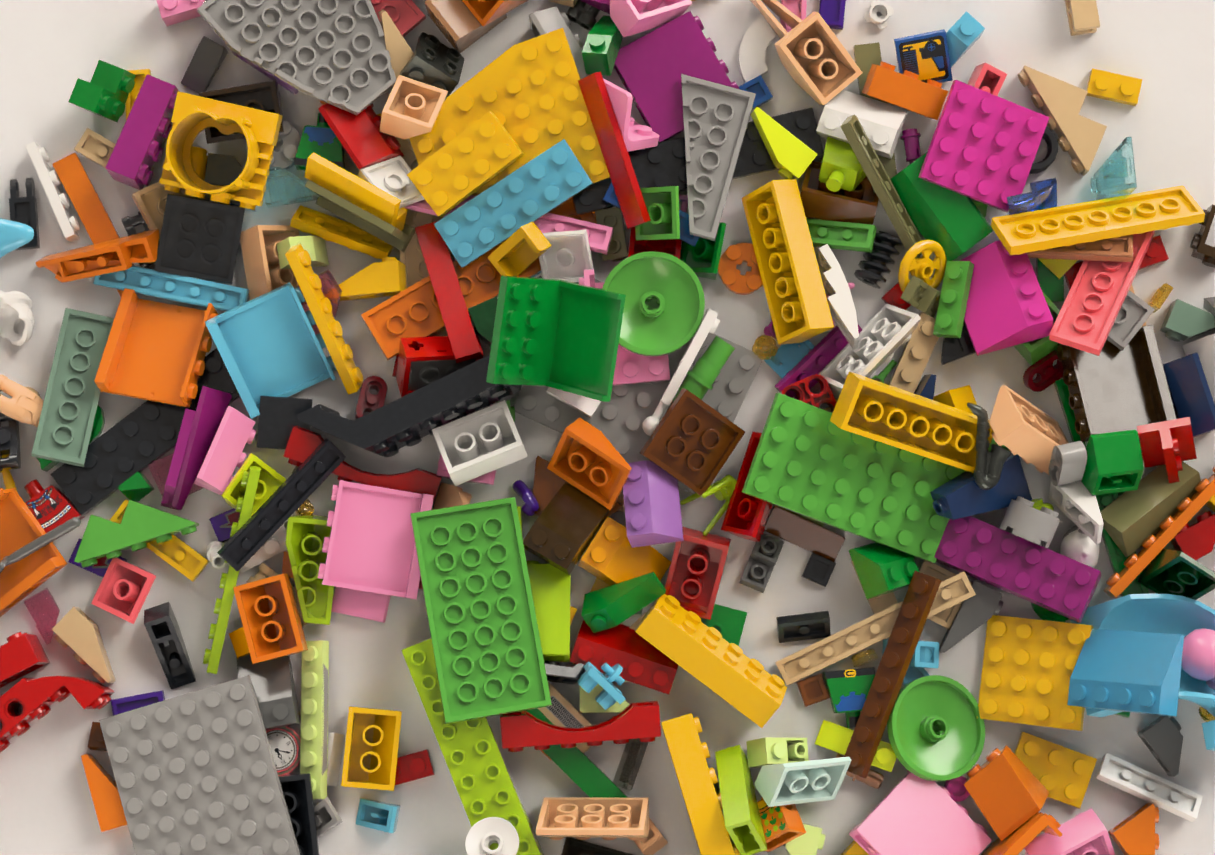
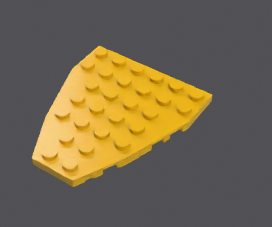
M560 28L513 45L449 95L442 104L431 132L409 138L418 165L491 111L524 155L475 193H482L563 139L566 140L593 183L610 178L578 80L581 78L564 29Z

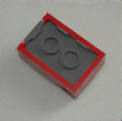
M476 335L482 356L456 363L448 336L401 338L396 374L401 397L483 358L484 354L478 335Z

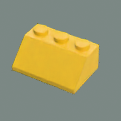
M349 707L341 786L394 791L402 711Z

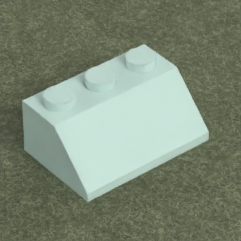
M850 757L763 765L754 786L768 807L834 800L852 760Z

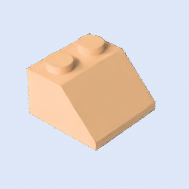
M399 75L382 111L380 132L401 139H408L431 132L448 91Z

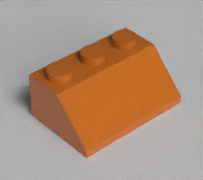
M283 573L233 587L252 664L308 650L289 574Z

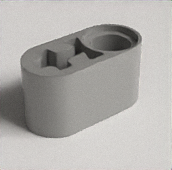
M1082 441L1054 446L1049 464V476L1054 486L1082 480L1087 462V451Z

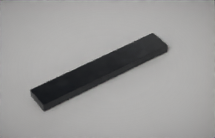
M326 438L217 553L238 572L345 460L346 456Z

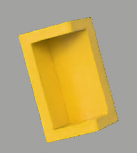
M532 221L521 226L487 258L501 276L517 277L552 245Z

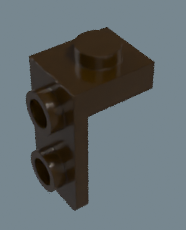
M1212 204L1207 210L1203 209L1205 213L1204 222L1198 223L1201 225L1199 234H1194L1190 248H1193L1192 257L1201 259L1202 264L1215 268V247L1205 244L1215 215V205Z

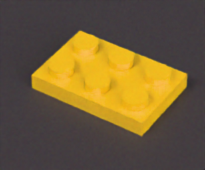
M1021 731L1014 754L1048 790L1049 798L1080 809L1097 759Z

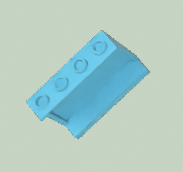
M290 282L205 321L251 419L260 415V396L289 397L330 377L332 381L336 379L333 371L337 370L331 356L326 358L322 350L326 347L320 333L315 335L312 328L316 324L310 310L305 312L301 303L305 301L299 287L294 289Z

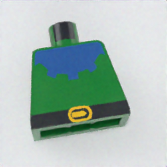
M318 113L316 126H304L294 160V166L297 170H306L307 159L313 152L345 169L344 147L321 113Z
M875 667L823 672L833 712H845L847 728L856 727L875 677Z

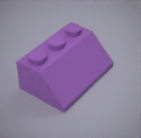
M645 460L628 463L632 470L623 486L627 537L632 548L684 541L678 480L651 461Z

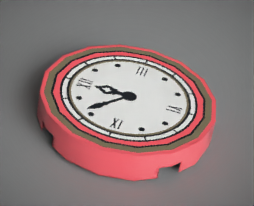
M288 726L266 730L278 776L291 773L300 764V736L294 729Z

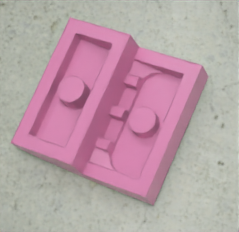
M335 587L332 612L385 623L391 595Z

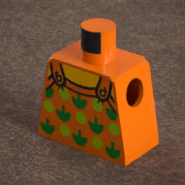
M761 796V800L757 803L767 844L766 852H770L806 833L795 804L768 807Z

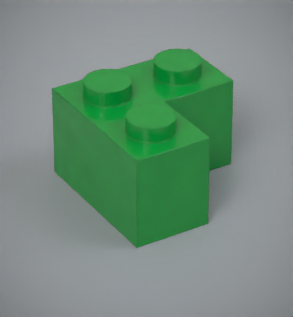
M99 60L91 82L78 78L68 102L118 123L119 118L125 111L127 97L134 88L136 75Z

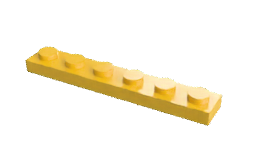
M301 244L292 246L285 256L348 395L358 392L363 383V374L360 368L355 366L352 359V349L349 344L345 343L342 337L343 331L340 323L337 320L335 321L333 317L331 302L324 296L321 290V280L312 270L310 255L306 250H303Z

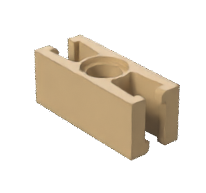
M1065 0L1070 35L1095 33L1097 28L1100 27L1096 0Z

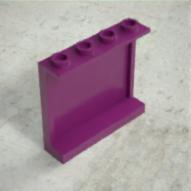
M691 11L620 48L614 64V69L627 92L632 94L633 102L645 124L651 127L653 132L659 134L658 143L668 141V139L684 131L681 74L739 89L735 81L731 83L727 76L729 70L722 59L718 60L714 52L717 50L710 37L706 39L702 32L704 26L698 16L694 17Z

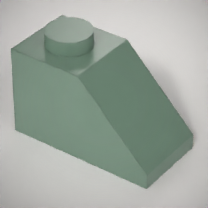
M1176 299L1171 303L1160 331L1166 333L1165 336L1170 340L1180 342V340L1185 341L1215 329V316Z

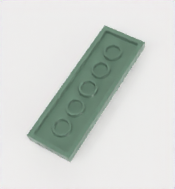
M65 308L31 454L32 457L84 467L101 392L94 380L114 318Z

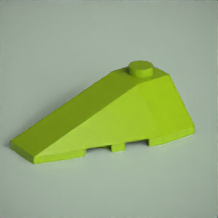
M307 515L290 516L288 518L286 547L304 623L330 625L334 586L323 585V579L318 578L320 563H325L327 553L322 552L324 537H330L331 527L326 526L328 519L326 516Z

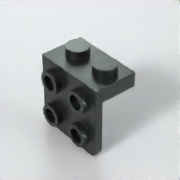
M422 32L418 38L414 55L403 68L400 75L448 91L447 98L459 83L464 58L459 51L442 44L434 35Z

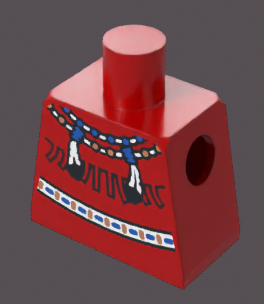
M37 479L24 486V489L31 498L25 504L46 533L73 517H78L80 520L85 517L80 514L73 503L56 486L51 485L44 490Z

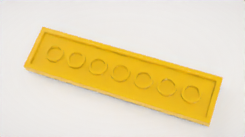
M1177 186L994 217L991 220V227L1010 255H1021L1027 252L1044 251L1050 248L1095 242L1108 238H1119L1121 236L1142 234L1155 230H1166L1184 225L1189 226L1204 222L1205 213L1184 186Z

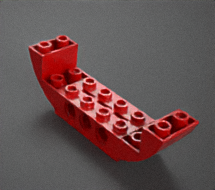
M48 676L37 679L22 678L0 697V721L2 723L0 752L11 744L9 740L15 735L19 737L31 727L29 723L36 718L41 719L51 711L49 706L54 702L58 701L60 703L72 694L83 709L95 710L98 708L100 710L112 700L110 696L114 691L99 682L81 677ZM20 703L23 706V711L21 715L18 712V706Z

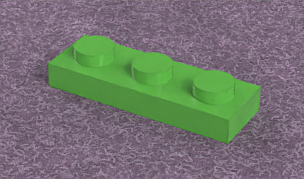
M806 218L813 247H822L828 244L830 249L872 253L877 230L875 225Z
M947 261L933 331V335L936 337L961 338L974 264L970 261Z

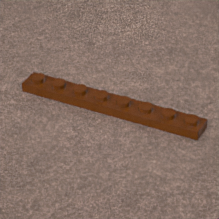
M918 571L914 572L844 756L850 757L852 760L847 770L848 772L866 778L942 580Z

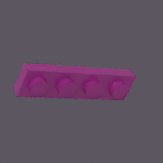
M836 325L775 385L779 392L790 384L811 375L819 374L844 349L848 341L839 327ZM858 325V333H860L862 328ZM811 380L808 386L809 390H811L818 383V381ZM788 390L785 393L786 396L797 399L794 391Z

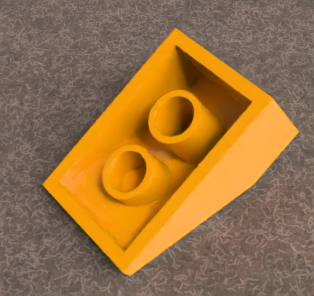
M607 516L582 556L578 566L611 586L652 572L661 580L671 561L650 545L632 548L627 537L626 527Z

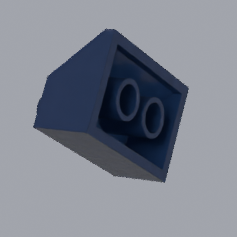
M1198 353L1163 364L1176 419L1190 417L1193 437L1214 431L1215 404Z

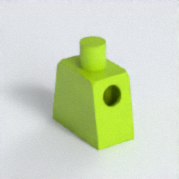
M827 137L818 180L826 183V187L833 192H837L840 189L854 191L866 177V174L849 143Z

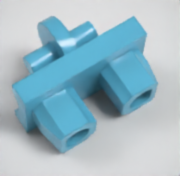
M590 661L583 666L585 672L578 680V684L588 694L599 684L603 690L596 696L595 700L605 710L615 704L616 701L621 704L626 699L622 695L623 693L612 683L615 681L621 686L625 681L620 676L623 670L620 664L611 667L604 663L601 669L606 673L605 676Z

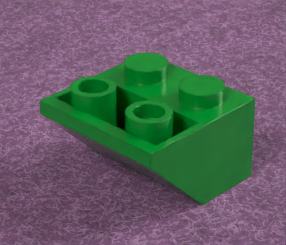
M1136 430L1090 435L1086 446L1087 462L1081 482L1091 495L1138 490L1144 471L1138 432Z

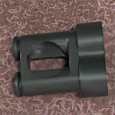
M578 0L574 8L570 7L566 15L570 21L579 24L586 30H591L597 22L595 18L600 10L593 6L586 10L584 7L587 3Z

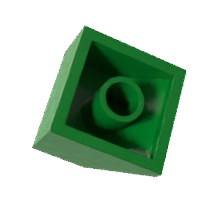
M876 542L849 550L867 599L908 587L914 572H919L913 556Z

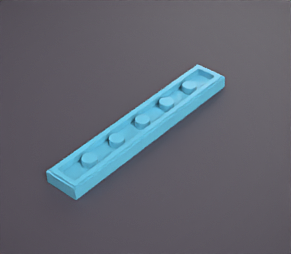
M133 265L127 270L95 276L93 282L95 285L124 290V288L132 289L139 294L207 307L208 303H212L216 310L226 312L246 303L249 289Z

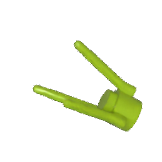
M726 475L721 480H717L702 494V498L714 494L718 500H726L703 531V536L708 535L728 508L737 482L731 475ZM697 493L692 494L681 500L680 505H684L701 496Z

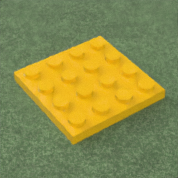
M992 615V618L987 621L978 703L980 719L1082 731L1085 708L1067 705L1069 683L1085 640L1090 637L1093 626Z

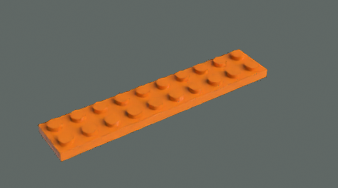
M572 197L548 212L597 224L595 212L576 216ZM502 243L461 268L457 260L453 261L467 310L493 297H498L501 275L487 257ZM539 258L517 277L531 278L541 271ZM430 276L425 277L361 314L363 321L387 360L399 354L401 338L429 337L445 328Z

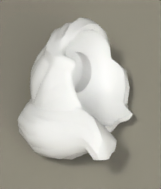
M0 290V335L17 346L29 341L35 324L34 315L31 310L32 300L25 293L15 290L5 293Z

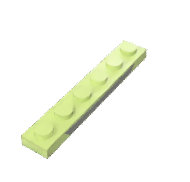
M306 641L308 650L302 652L300 774L310 773L313 799L327 798L329 641Z

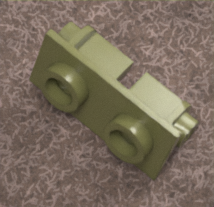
M613 207L595 211L597 224L613 227L607 255L602 254L603 261H622V258L628 257L621 209Z

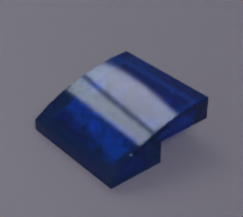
M1056 178L1030 183V192L1007 197V215L1057 207Z

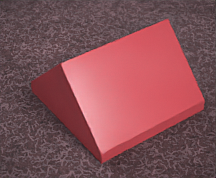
M113 558L91 604L134 624L156 576L122 559Z

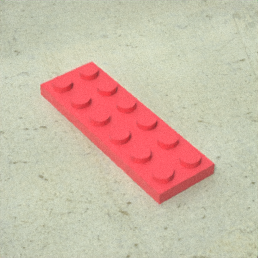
M1155 231L1132 234V262L1083 261L1051 329L1049 340L1097 356L1100 355Z

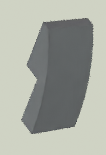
M763 533L760 541L755 543L739 583L763 593L784 541Z

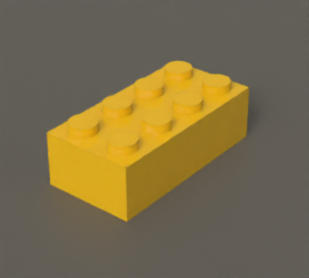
M489 111L409 172L407 176L436 215L443 217L521 158L524 153L495 114Z

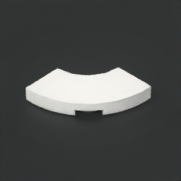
M763 15L750 25L740 45L739 68L745 83L768 73L765 63V52L768 45L776 38V35Z

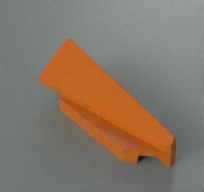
M159 229L48 255L35 263L37 267H45L56 274L55 278L62 283L127 270L132 267L131 263L155 262L157 260Z

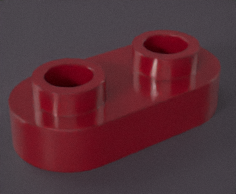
M1057 350L1050 352L1025 370L1023 382L1027 388L1034 392H1041L1063 377L1064 370L1061 360L1058 359Z
M370 376L363 381L355 409L356 419L364 416V412L370 413L384 406L388 387L381 377ZM375 389L377 394H371L369 390Z

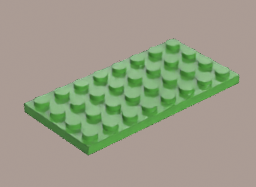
M776 393L742 493L930 563H936L937 558L934 556L949 518L939 516L933 508V499L930 492L964 473L966 470L840 429L830 421L831 412L784 394Z
M515 497L411 513L445 724L551 706Z

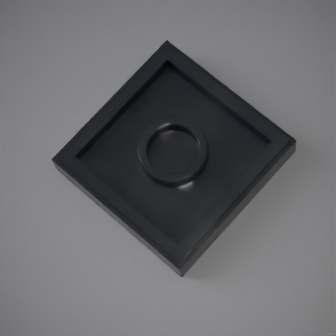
M260 396L257 448L286 449L294 426L310 430L311 426L299 421L297 414L312 408V399Z

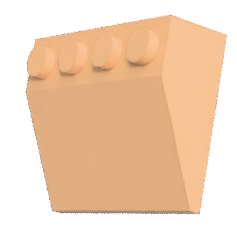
M544 797L536 827V835L549 837L552 840H561L565 837H575L578 840H587L591 837H602L604 840H614L616 838L640 840L648 838L649 797Z

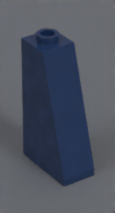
M1012 454L1008 457L1003 465L1000 480L990 490L980 489L975 483L974 473L965 471L930 492L933 499V508L939 516L952 520L1006 508L1009 506L1011 499L1016 501L1017 496L1032 501L1018 454Z

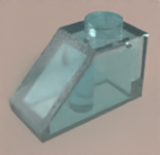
M271 167L269 169L270 173L267 178L266 191L264 192L265 204L268 208L313 201L319 198L318 194L305 187L306 183L287 169L282 170V167Z

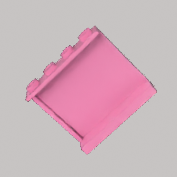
M339 480V485H333L331 500L336 501L334 511H329L326 525L331 527L330 537H324L322 552L327 553L326 562L320 563L318 578L323 579L322 584L417 600L420 570L410 514L431 510L434 495Z
M908 770L905 777L865 820L855 826L849 833L869 855H979L992 841L987 835V830L969 817V812L966 808L954 802L945 787L938 785L935 781L922 779Z

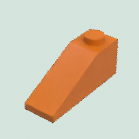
M92 754L81 755L101 832L127 825L116 781Z

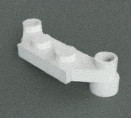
M288 519L240 569L242 573L287 550L286 532ZM213 541L207 545V559L214 568H228L229 564L224 563L225 560L217 553L225 545L219 541Z

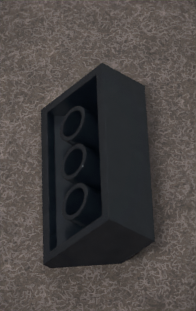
M310 773L278 776L300 855H319Z

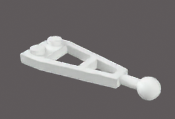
M710 308L704 314L702 322L696 334L692 337L652 416L647 417L643 421L642 428L648 436L652 435L664 417L708 333L714 334L720 323V320L717 319L719 313Z

